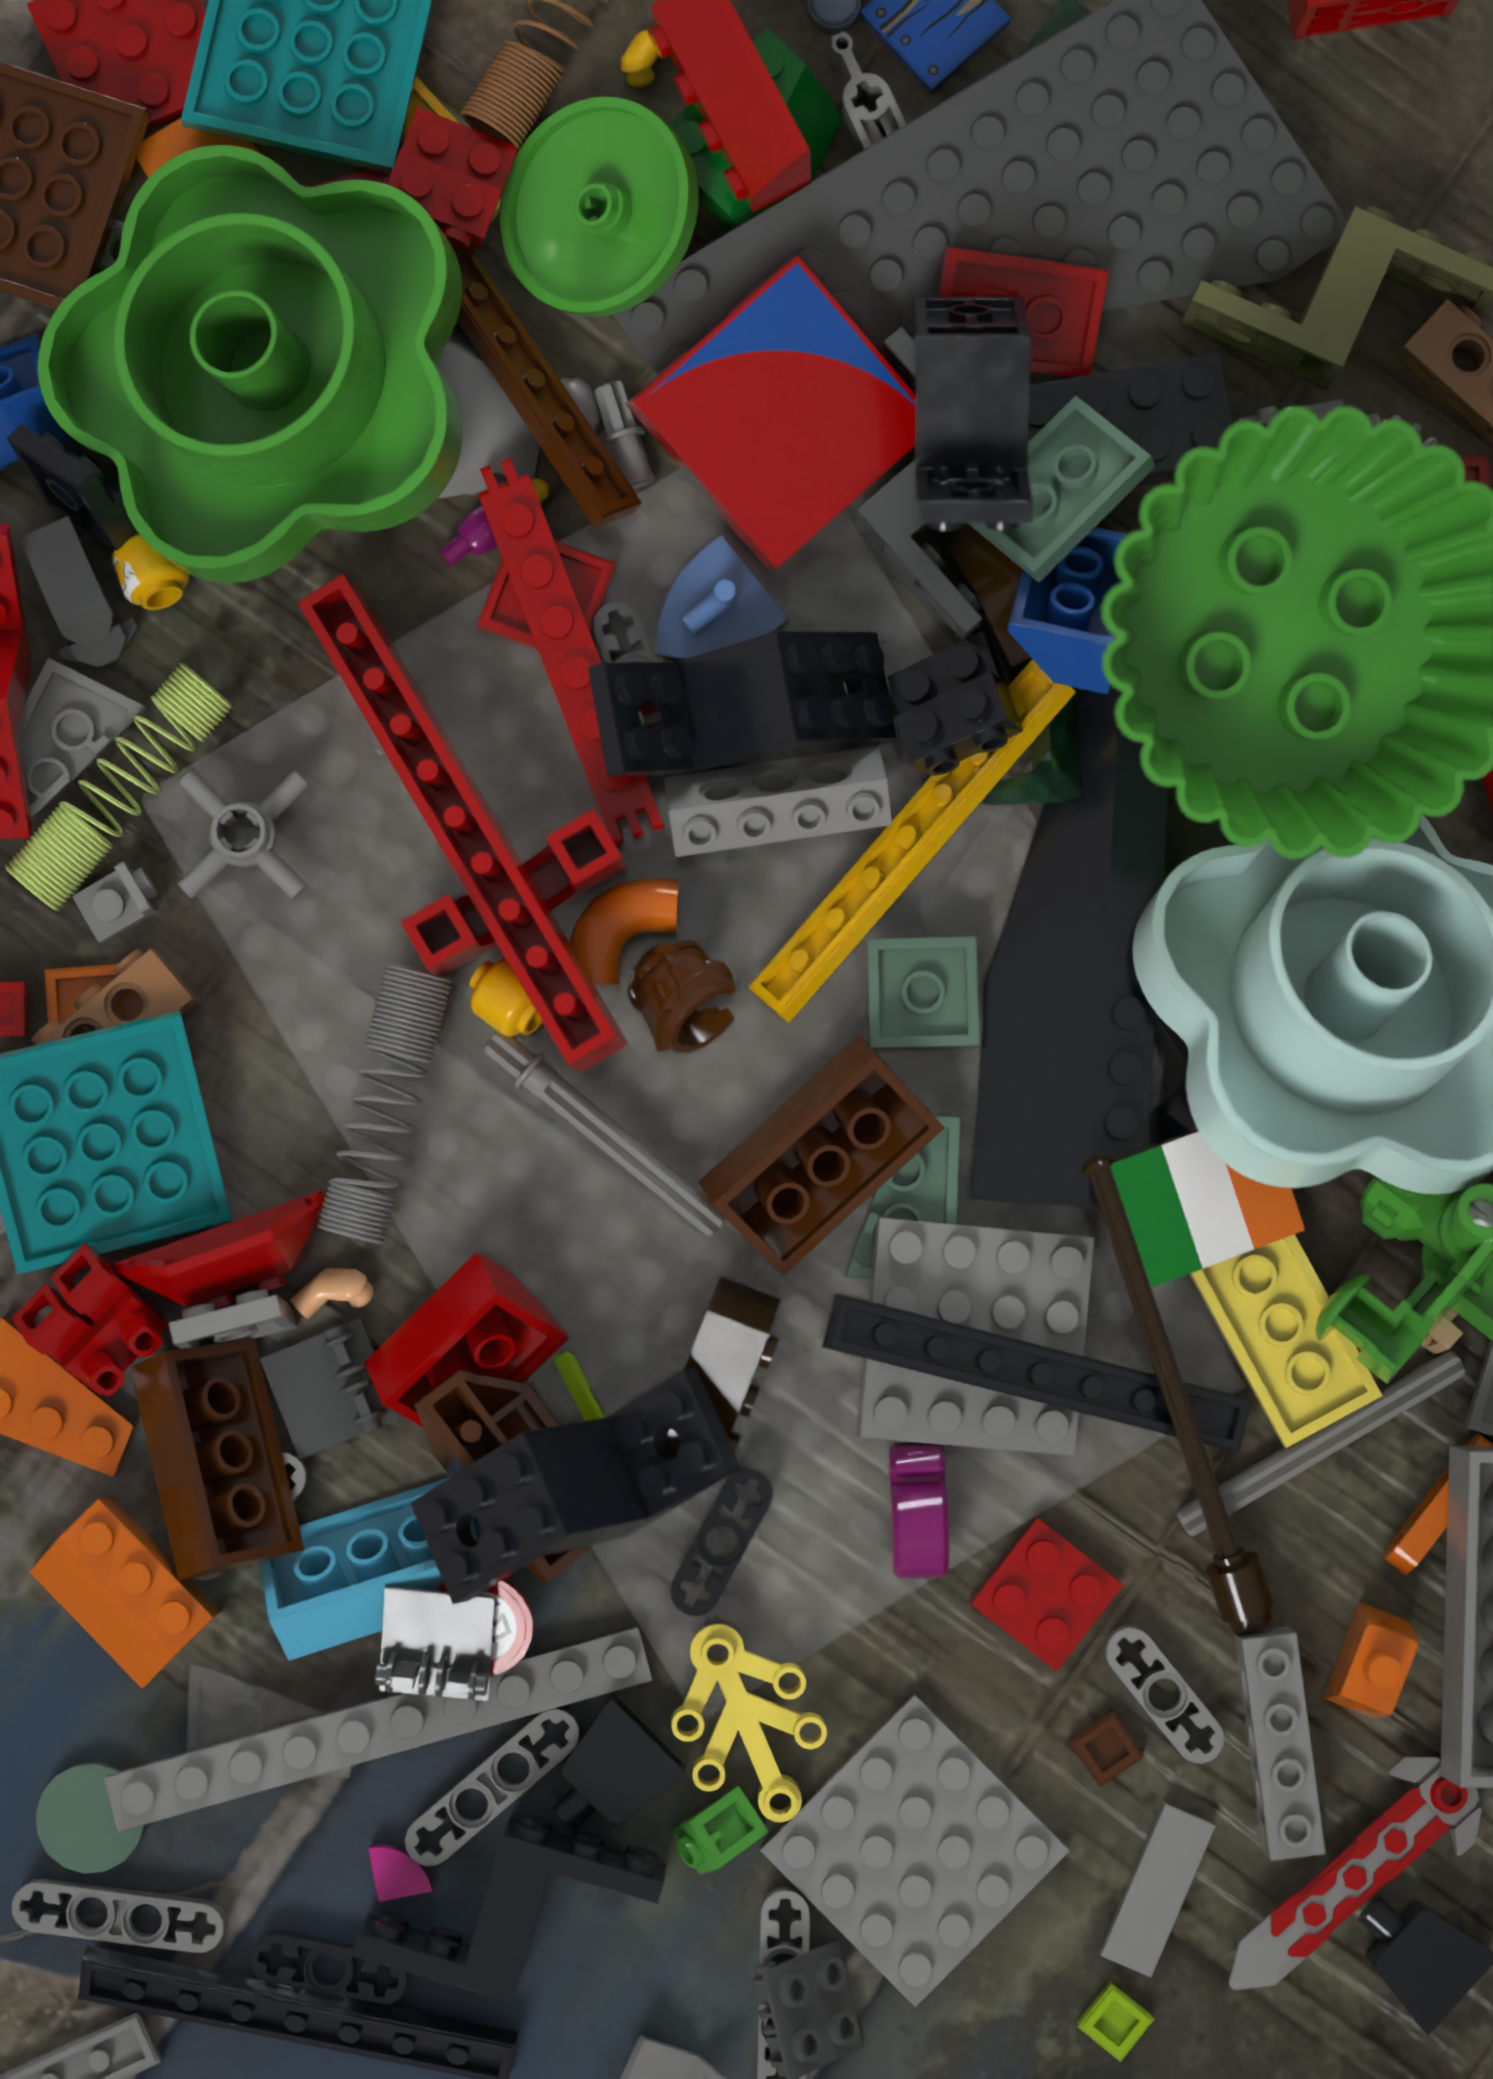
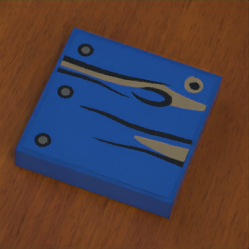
M872 0L860 10L859 15L930 94L935 92L1002 32L1011 21L1009 15L995 0Z

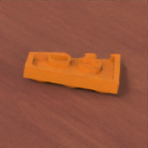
M1 1317L0 1434L109 1476H117L137 1425L105 1398L64 1369L57 1360L46 1353L42 1355L29 1346L16 1325L6 1317Z

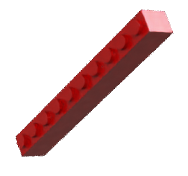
M343 573L297 602L568 1066L583 1073L627 1046L629 1043L362 590Z

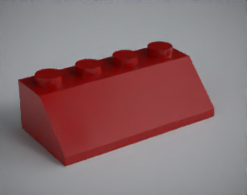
M657 0L651 6L654 26L647 29L649 37L660 58L664 59L670 56L679 73L672 76L676 89L687 107L693 103L696 104L704 121L697 124L701 136L712 154L719 150L721 151L729 169L723 171V176L736 201L738 202L745 198L754 213L811 183L810 149L731 1Z

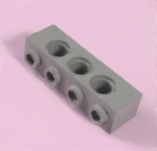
M879 746L664 777L675 857L892 825L887 776Z
M1288 1626L1234 1633L1262 1851L1270 1861L1325 1854L1297 1633Z

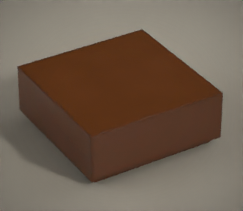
M1113 1709L1068 1739V1742L1099 1787H1102L1145 1757Z

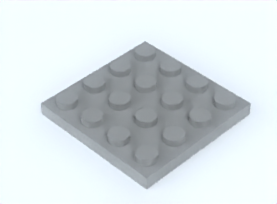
M877 1217L868 1301L1084 1356L1094 1237ZM863 1358L857 1437L1075 1456L1079 1412Z
M915 1693L801 1806L797 1815L791 1820L786 1821L760 1847V1851L914 2007L1070 1851Z

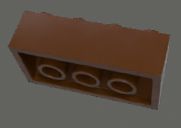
M859 1034L698 1183L711 1204L784 1276L944 1129V1126Z
M255 1338L163 1351L131 1366L130 1370L178 1581L226 1572L303 1551V1541Z

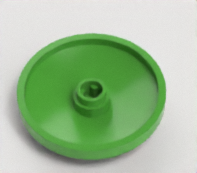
M603 96L580 100L565 106L545 119L531 133L518 151L503 188L500 204V230L503 247L513 272L524 287L536 298L552 307L585 317H602L618 314L633 308L652 296L664 285L680 264L687 251L696 225L699 202L698 179L695 165L686 143L676 129L659 114L636 102L618 97Z

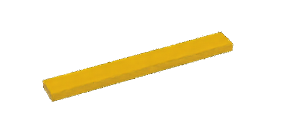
M1031 659L1008 686L1023 732L1008 738L1006 745L998 750L987 753L979 752L960 761L959 766L949 773L938 776L931 775L892 820V825L887 826L748 988L784 1020L790 1023L1076 693L1071 686L1054 683L1037 663Z

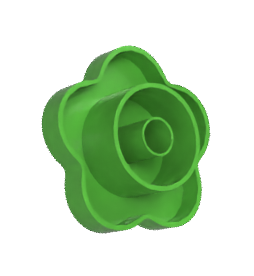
M210 145L195 148L172 158L146 180L136 194L125 218L119 256L116 262L80 284L64 299L52 315L45 329L39 349L38 378L41 392L51 415L68 435L102 461L118 468L120 490L127 514L135 529L153 549L181 570L206 581L239 583L254 580L274 572L291 561L322 530L337 529L351 532H370L392 528L407 522L426 510L445 490L457 467L463 439V425L459 404L440 364L441 354L452 335L461 306L462 279L459 263L450 242L431 216L417 201L399 189L387 184L367 180H345L316 187H304L297 183L273 160L253 150L231 145Z

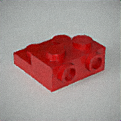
M417 107L387 185L401 190L417 201L444 233L452 248L468 250L469 247H473L481 251L518 147L516 148L511 143Z

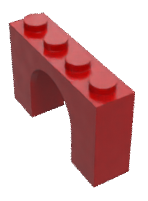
M594 809L546 836L548 845L534 857L523 863L552 913L626 870L620 852ZM447 894L400 922L426 968L434 976H445L497 945L468 894L456 899Z

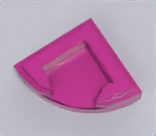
M374 1844L368 1847L378 1902L433 1891L434 1887L428 1871L423 1865L411 1859L407 1852L387 1844Z

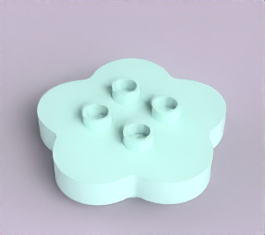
M1421 814L1418 828L1405 841L1391 844L1382 842L1373 836L1364 851L1350 858L1336 857L1328 853L1320 845L1313 854L1305 858L1290 859L1280 855L1273 848L1268 838L1260 845L1253 847L1227 845L1202 851L1190 857L1172 871L1147 904L1138 920L1133 939L1134 968L1140 987L1149 1004L1157 1015L1184 1040L1188 1047L1186 1090L1190 1111L1201 1136L1223 1162L1254 1181L1277 1187H1309L1332 1180L1352 1169H1361L1398 1188L1423 1194H1445L1464 1190L1480 1182L1493 1171V865L1450 854L1427 818Z

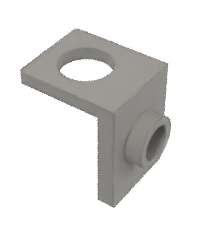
M639 2036L620 2079L727 2078L697 2053L645 2036Z

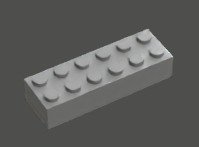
M1449 1445L1440 1776L1460 1788H1493V1446Z

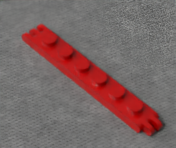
M508 457L500 461L507 481L497 485L490 465L480 468L487 489L478 492V496L604 823L615 846L624 843V838L617 822L627 819L634 839L644 836L637 817L640 813L647 811L649 824L654 831L665 827L645 775L607 777L588 667L601 664V661L529 474L518 477L512 460Z

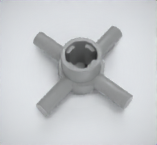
M196 769L190 770L180 780L179 784L213 818L210 828V839L213 849L177 883L191 899L228 864L243 868L258 865L291 900L296 899L307 888L308 885L273 850L277 837L273 820L310 786L295 770L259 805L245 801L228 804ZM237 821L244 826L254 824L260 829L257 833V839L253 838L251 843L238 851L231 845L234 843L236 835L230 828Z

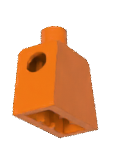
M1359 1601L1322 1698L1371 1718L1391 1716L1419 1644V1639L1412 1622Z

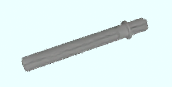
M498 1031L487 1041L484 1046L485 1053L517 1079L514 1084L515 1087L519 1088L523 1085L537 1098L542 1099L702 1233L711 1237L723 1225L726 1218L711 1204L703 1193L563 1079L555 1069L543 1060L546 1056L543 1052L536 1056L514 1037L504 1036Z

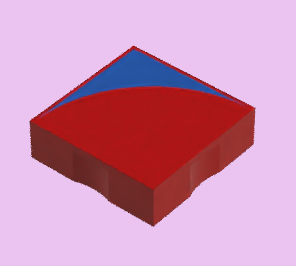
M798 255L782 263L736 304L720 324L693 348L682 352L625 403L675 463L686 469L701 483L713 501L718 513L766 569H778L915 446V394Z

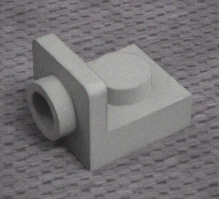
M122 861L114 866L116 871L72 896L98 943H106L158 912L151 900L158 895V892L143 867L134 871L131 865Z

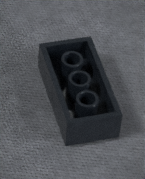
M1220 352L1029 386L1028 442L1074 396H1077L1152 456L1156 467L1135 488L1175 481L1178 463L1186 453L1201 447L1218 450L1222 436L1233 425Z

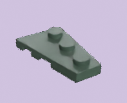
M935 1116L944 1126V1129L874 1193L843 1277L871 1278L877 1217L945 1224L957 1223L960 1117Z

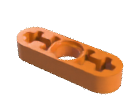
M1477 1433L1465 1445L1493 1446V1443L1480 1433ZM1449 1466L1383 1553L1382 1558L1404 1575L1410 1573L1419 1564L1447 1527Z

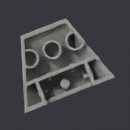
M454 329L441 354L440 364L459 404L463 425V439L460 457L454 474L445 490L437 499L466 494L468 496L478 495V492L487 489L480 468L488 465L492 469L497 485L506 482L507 478L500 461L508 457L512 460L517 476L528 473L532 481L536 476L540 445L467 335Z

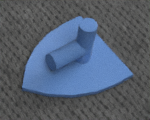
M722 535L702 549L681 570L669 590L658 622L657 655L685 660L772 633L788 620L787 616Z

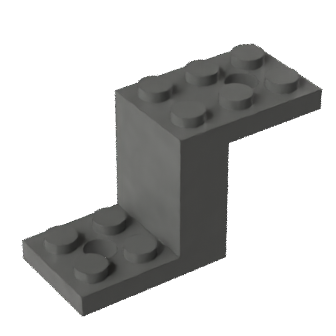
M900 327L885 340L883 357L915 394L916 339L915 335L910 337ZM913 460L857 509L854 529L956 644L977 634L982 621L977 611L982 607L978 599L963 583H959L954 587L941 572L946 567L944 561L927 542H923L918 546L933 531L928 527V523H917L915 460Z

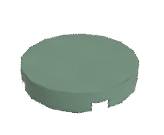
M99 1761L78 1763L56 1775L41 1793L35 1813L37 1836L47 1854L62 1867L83 1874L106 1872L124 1862L140 1843L146 1824L117 1832L104 1777L120 1772L119 1769Z

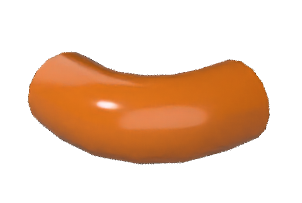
M646 878L620 882L592 899L573 925L569 943L594 985L619 986L622 950L632 937L647 932L676 933L679 879Z

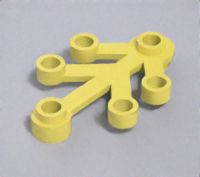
M723 1623L708 1624L696 1632L690 1644L691 1661L697 1671L683 1705L678 1707L672 1714L671 1728L673 1734L679 1740L685 1742L694 1741L702 1735L704 1731L702 1711L718 1680L726 1702L704 1754L693 1763L692 1777L695 1785L703 1791H714L722 1786L725 1780L724 1762L739 1730L761 1783L757 1792L760 1811L771 1821H789L798 1814L801 1808V1791L798 1783L792 1777L781 1774L760 1722L794 1735L796 1742L805 1749L818 1748L825 1742L827 1737L825 1722L816 1713L806 1712L802 1714L747 1692L739 1672L772 1683L775 1692L781 1698L788 1700L798 1698L806 1688L805 1674L802 1668L795 1663L780 1664L745 1650L742 1637L731 1626ZM714 1644H722L728 1649V1653L724 1659L715 1661L708 1657V1649ZM783 1674H796L800 1678L798 1685L793 1689L781 1687L779 1679ZM682 1716H694L698 1720L696 1728L692 1731L681 1730L677 1722ZM809 1722L816 1723L820 1727L819 1734L812 1739L804 1738L800 1734L801 1727ZM704 1765H714L719 1770L718 1776L710 1781L700 1778L698 1772ZM784 1793L788 1795L791 1799L789 1805L784 1809L772 1807L770 1800L775 1794Z

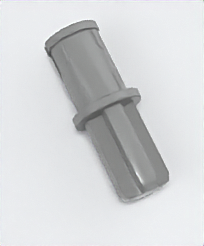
M622 381L602 384L595 389L594 395L607 433V437L603 439L605 446H611L615 462L633 490L655 482L656 479L652 474L641 438L645 434L644 427H638L634 414L625 404L629 401L625 384Z

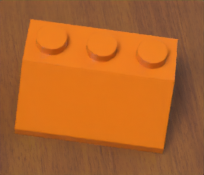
M110 1495L95 1501L53 1543L29 1571L142 1689L222 1612L191 1579L178 1581L174 1561Z

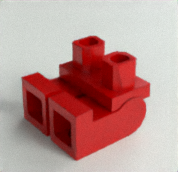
M84 1243L51 1277L60 1293L45 1283L11 1319L29 1346L42 1355L46 1353L57 1360L64 1369L100 1396L102 1394L112 1396L125 1383L124 1371L138 1357H150L163 1344L161 1333L169 1324L164 1317L157 1313L158 1311L153 1303L132 1282L117 1274L116 1269ZM90 1265L92 1270L74 1287L73 1280L76 1273L83 1267ZM52 1305L54 1309L38 1326H35V1318L42 1308Z

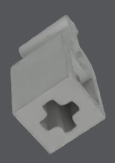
M843 31L831 38L830 60L832 66L841 71L847 84L843 93L842 117L859 153L904 126L906 122L885 80L876 74H862L852 53V38ZM865 97L868 103L876 102L875 111L868 112L865 106L857 107V99Z

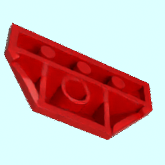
M320 1190L116 1262L114 1265L117 1274L183 1306L193 1307L200 1304H214L215 1310L236 1303L233 1293L253 1286L255 1291H271L285 1286L287 1282L284 1275L298 1269L318 1228L317 1225L320 1223L318 1219L321 1218L320 1214L323 1213L321 1209L324 1207L323 1203L325 1202L324 1198L327 1197L325 1194L327 1191Z

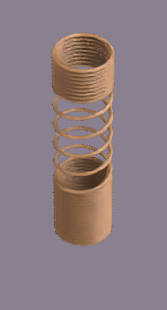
M528 0V9L537 22L518 20L513 23L514 33L521 44L513 41L502 42V46L499 47L500 50L496 51L497 55L494 56V60H491V64L488 65L489 69H486V73L482 74L483 78L480 79V83H477L478 87L474 88L475 92H472V96L466 102L467 105L463 106L464 110L461 111L462 119L471 128L511 143L516 148L518 147V150L520 149L519 145H523L522 141L526 140L525 136H528V132L531 131L530 127H534L533 123L537 122L536 118H539V113H542V109L545 108L544 104H548L547 100L550 99V95H553V91L556 90L555 86H558V82L561 81L560 74H566L565 69L560 64L535 51L521 36L518 26L527 24L547 31L568 48L576 51L580 50L579 45L574 40L549 27L538 16L532 7V2L535 0ZM536 0L557 5L580 23L588 27L594 26L593 21L587 15L563 3L561 0ZM597 0L601 3H609L608 0Z

